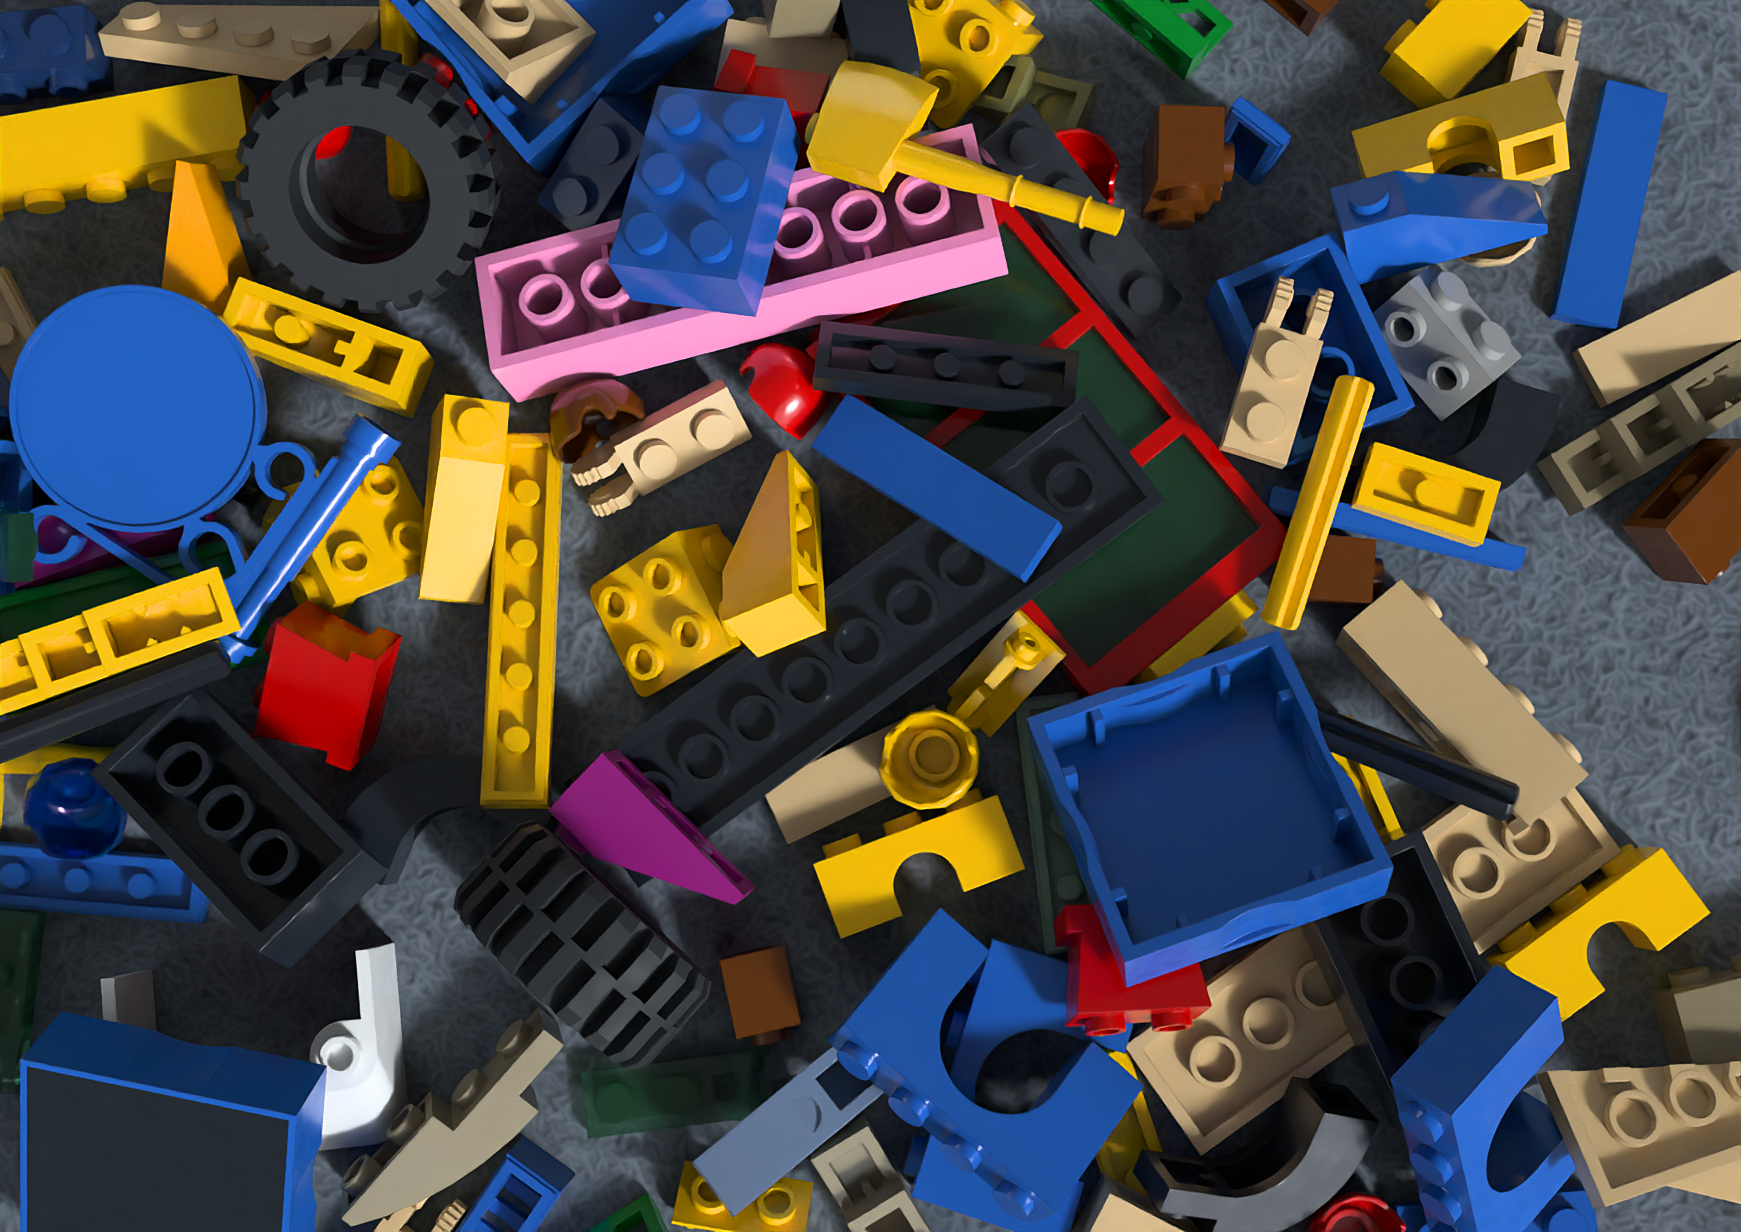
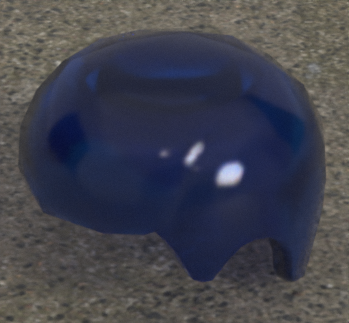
M73 757L50 763L27 782L22 808L24 809L22 821L25 826L29 825L37 835L40 850L50 857L73 862L103 857L122 840L128 813L90 774L99 764L94 759Z

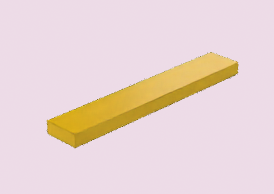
M507 433L505 469L492 551L480 805L484 809L550 808L563 462L553 457L549 433Z

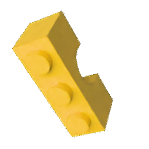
M1545 71L1351 131L1362 179L1391 171L1443 174L1452 167L1472 162L1483 163L1493 167L1498 172L1500 179L1531 181L1570 169L1565 119Z
M978 787L968 791L963 798L945 807L947 813L923 822L919 810L883 823L887 836L862 845L860 836L856 833L822 846L826 859L818 861L813 865L840 938L842 939L902 916L894 892V877L901 863L914 854L932 852L947 859L955 871L963 892L1024 870L1025 866L998 795L983 799Z
M1632 844L1620 847L1622 852L1600 867L1603 872L1586 886L1579 882L1550 903L1548 906L1551 908V911L1534 924H1531L1529 920L1525 921L1496 942L1500 949L1487 957V961L1492 968L1496 964L1557 996L1562 1023L1605 991L1591 971L1587 960L1588 942L1592 934L1600 926L1608 922H1614L1623 930L1634 947L1659 951L1710 914V911L1663 848L1638 847L1635 849Z

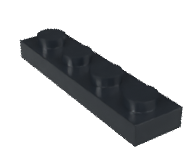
M1029 101L1020 103L977 142L979 153L994 170L1016 177L1023 175V178L1085 198L1092 196L1093 200L1110 205ZM1024 208L1115 323L1131 340H1138L1183 299L1124 222H1122L1118 234L1113 236L1087 227L1080 229L1078 224Z
M822 320L813 374V390L1054 419L1075 403L1080 351Z

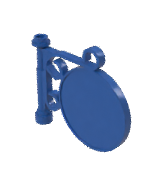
M117 285L100 288L80 295L57 308L34 330L18 357L10 385L9 416L18 453L35 482L58 504L36 507L23 517L19 526V542L23 551L31 559L42 564H60L75 559L83 551L87 537H89L158 585H163L178 579L100 527L121 532L146 533L176 529L184 526L183 535L178 544V556L182 566L191 575L206 570L195 554V544L198 538L206 532L219 534L227 543L236 573L225 579L224 582L242 630L215 640L220 641L225 650L228 651L231 662L239 664L244 656L252 657L256 652L258 645L250 635L287 582L294 580L370 470L374 471L380 462L387 464L402 443L400 439L387 429L357 412L342 433L346 441L340 448L341 454L339 457L332 456L320 475L317 459L307 447L296 442H277L269 446L263 445L267 428V398L258 365L243 339L229 323L204 304L182 294L153 286ZM290 452L302 461L304 478L249 557L240 534L231 525L221 521H209L205 517L222 507L240 490L254 467L258 486L267 496L280 501L289 499L290 493L279 488L273 482L270 475V466L279 454ZM50 515L62 519L83 533L71 536L66 547L58 553L47 551L37 538V529L40 522Z

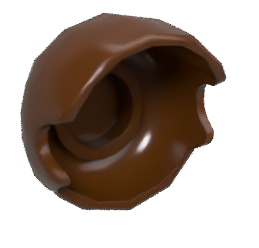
M594 378L567 386L557 394L548 413V433L553 457L563 463L573 464L577 459L582 458L583 455H588L590 451L594 450L599 441L610 440L609 437L638 421H643L646 417L643 400L632 389L614 379ZM601 419L612 422V430L607 438L601 437L596 428V423Z

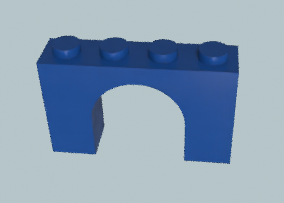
M939 908L920 927L827 1042L838 1051L836 1054L837 1058L848 1072L861 1080L870 1079L890 1097L888 1103L901 1119L913 1126L919 1127L922 1125L941 1142L940 1150L948 1161L964 1172H974L994 1190L992 1193L993 1198L1003 1210L1015 1218L1027 1219L1030 1223H1034L1058 1210L1144 1085L1092 1041L1066 1059L1028 1112L1020 1114L995 1113L981 1108L967 1099L953 1084L944 1067L939 1043L940 1028L948 1006L990 954V951L943 909Z
M989 936L986 948L990 951V954L966 983L973 986L966 1011L954 1008L943 1041L944 1047L953 1049L947 1068L948 1076L957 1089L975 1104V1084L980 1068L990 1052L1008 1037L1027 1030L1047 1029L1089 1042L1093 1041L1098 1045L1125 1053L1134 1023H1126L1125 1032L1108 1036H1088L1085 1033V1026L1065 1027L1068 961ZM928 1131L925 1138L917 1135L913 1136L902 1171L903 1174L913 1177L910 1184L911 1197L1015 1232H1070L1084 1186L1082 1177L1079 1178L1055 1213L1030 1223L1027 1219L1015 1218L1003 1210L993 1198L992 1193L994 1190L974 1172H964L948 1161L940 1150L942 1143Z
M1496 964L1391 1078L1399 1111L1398 1117L1403 1126L1409 1150V1160L1413 1166L1420 1193L1419 1199L1423 1205L1429 1232H1523L1576 1170L1549 1105L1523 1090L1520 1091L1564 1041L1558 998Z

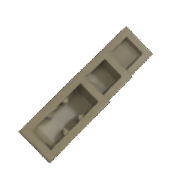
M1741 341L1536 463L1569 516L1588 508L1621 486L1647 473L1685 448L1708 437L1741 416Z
M864 1115L838 1130L809 1154L813 1165L842 1209L851 1232H933L914 1197H911V1192Z

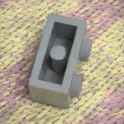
M1442 263L1429 266L1404 285L1373 313L1400 374L1441 422L1496 380L1522 357L1511 344L1507 332L1499 324L1489 319L1470 297L1464 282L1458 276L1449 272Z

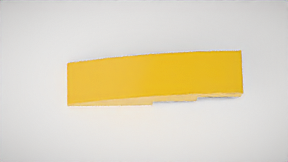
M217 566L83 611V614L18 635V638L1 643L0 716L242 630L219 567Z

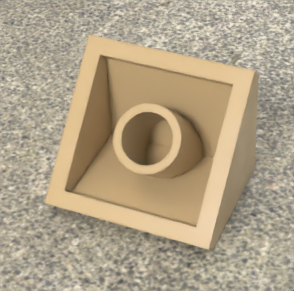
M425 0L510 87L531 105L593 42L597 33L565 0Z

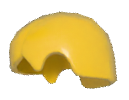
M939 709L910 712L893 726L892 730L884 737L881 764L878 768L879 777L896 801L918 810L945 808L963 798L974 783L978 773L980 755L977 738L963 720L955 715Z

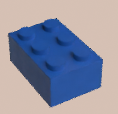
M669 86L658 87L608 261L609 266L632 301L756 317L802 143L785 99Z
M1335 231L1217 280L1204 300L1240 380L1255 328L1260 322H1263L1269 299L1279 276L1294 280L1293 298L1289 308L1286 310L1280 328L1302 334L1307 318L1308 304L1318 288L1334 292L1327 322L1319 339L1324 341L1287 465L1282 469L1312 457L1336 379L1339 376L1352 375L1374 384L1375 390L1360 436L1395 422L1415 406Z

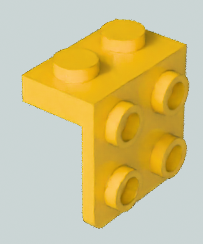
M907 0L922 69L919 71V77L940 88L928 118L943 129L953 128L959 123L1011 55L1028 56L1044 37L1031 24L1036 17L1035 13L1021 0Z
M392 456L387 464L380 462L374 471L370 470L294 580L290 581L291 590L298 606L307 599L334 615L343 618L356 598L419 575L424 508L399 460L395 456ZM301 482L282 488L290 493L289 499L280 501L273 498L263 517L262 530L264 536Z
M718 524L672 533L594 583L590 589L591 600L635 691L642 697L655 695L715 659L741 651L747 647L738 637L734 638L728 634L719 616L718 606L720 601L723 600L722 571L733 550V545L723 535Z

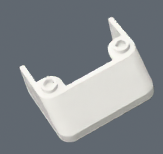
M394 943L380 944L355 951L361 1018L340 1020L329 1024L316 1035L311 1045L310 1062L327 1065L322 1142L318 1151L374 1145L388 1139L386 1138V1131L396 1115L408 1105ZM152 970L137 971L101 979L103 1020L156 1030Z

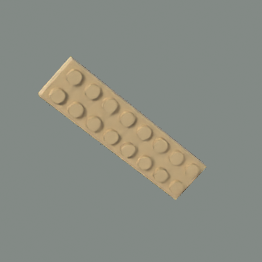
M1573 788L1533 824L1515 836L1500 820L1458 803L1453 804L1420 828L1479 955L1622 852L1576 788ZM1301 926L1266 938L1206 981L1205 984L1212 1007L1198 1018L1192 1020V1028L1175 1032H1153L1151 1022H1149L1129 1037L1126 1047L1129 1055L1201 1156L1281 1099L1292 1076L1308 1079L1354 1046V1042Z

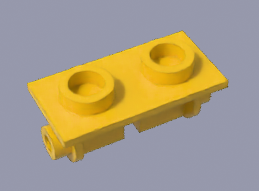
M1019 609L947 690L953 698L947 706V711L949 714L961 718L972 731L980 728L990 738L1062 661L1066 654Z
M685 1160L671 1224L686 1226L689 1229L698 1228L716 1232H806L814 1182L782 1177L732 1218L692 1165V1161Z

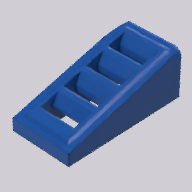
M1239 96L1224 120V142L1234 143V171L1254 187L1256 184L1259 186L1286 153L1291 135L1254 104Z
M525 1136L522 1137L506 1154L456 1232H473V1230L476 1232H502L483 1218L487 1210L518 1232H536L575 1176V1172ZM503 1187L533 1208L529 1216L499 1195Z

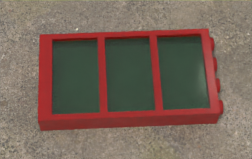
M993 199L992 205L1009 274L846 316L843 320H831V322L1080 351L1075 402L1084 395L1088 396L1166 500L1157 509L1020 608L1066 654L1057 666L1082 697L1086 698L1114 687L1125 686L1231 597L1270 567L1280 557L1288 530L1014 207H1010L1009 203ZM821 325L811 333L808 338L811 345L805 349V354L814 362L816 361ZM831 392L839 403L846 396L844 393ZM850 394L979 473L1053 419Z

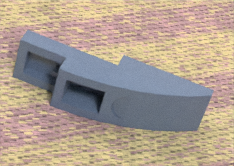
M939 1037V1043L941 1045L943 1043V1040ZM833 1046L692 1162V1165L732 1218L884 1093L870 1079L861 1080L848 1072L839 1062L836 1055L838 1051Z

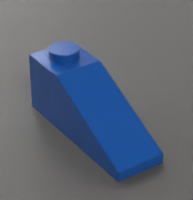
M1391 171L1330 188L1339 241L1359 284L1548 234L1547 222L1531 181Z

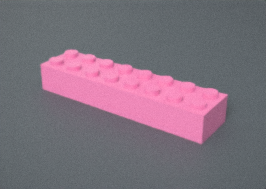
M972 123L922 136L915 140L916 143L962 156L982 164ZM811 167L794 171L756 317L632 301L608 264L620 219L474 258L490 371L517 403L560 392L567 386L583 380L594 378L610 379L821 323L822 320L831 321L1009 274L991 197L958 191L897 171L882 193L812 171Z

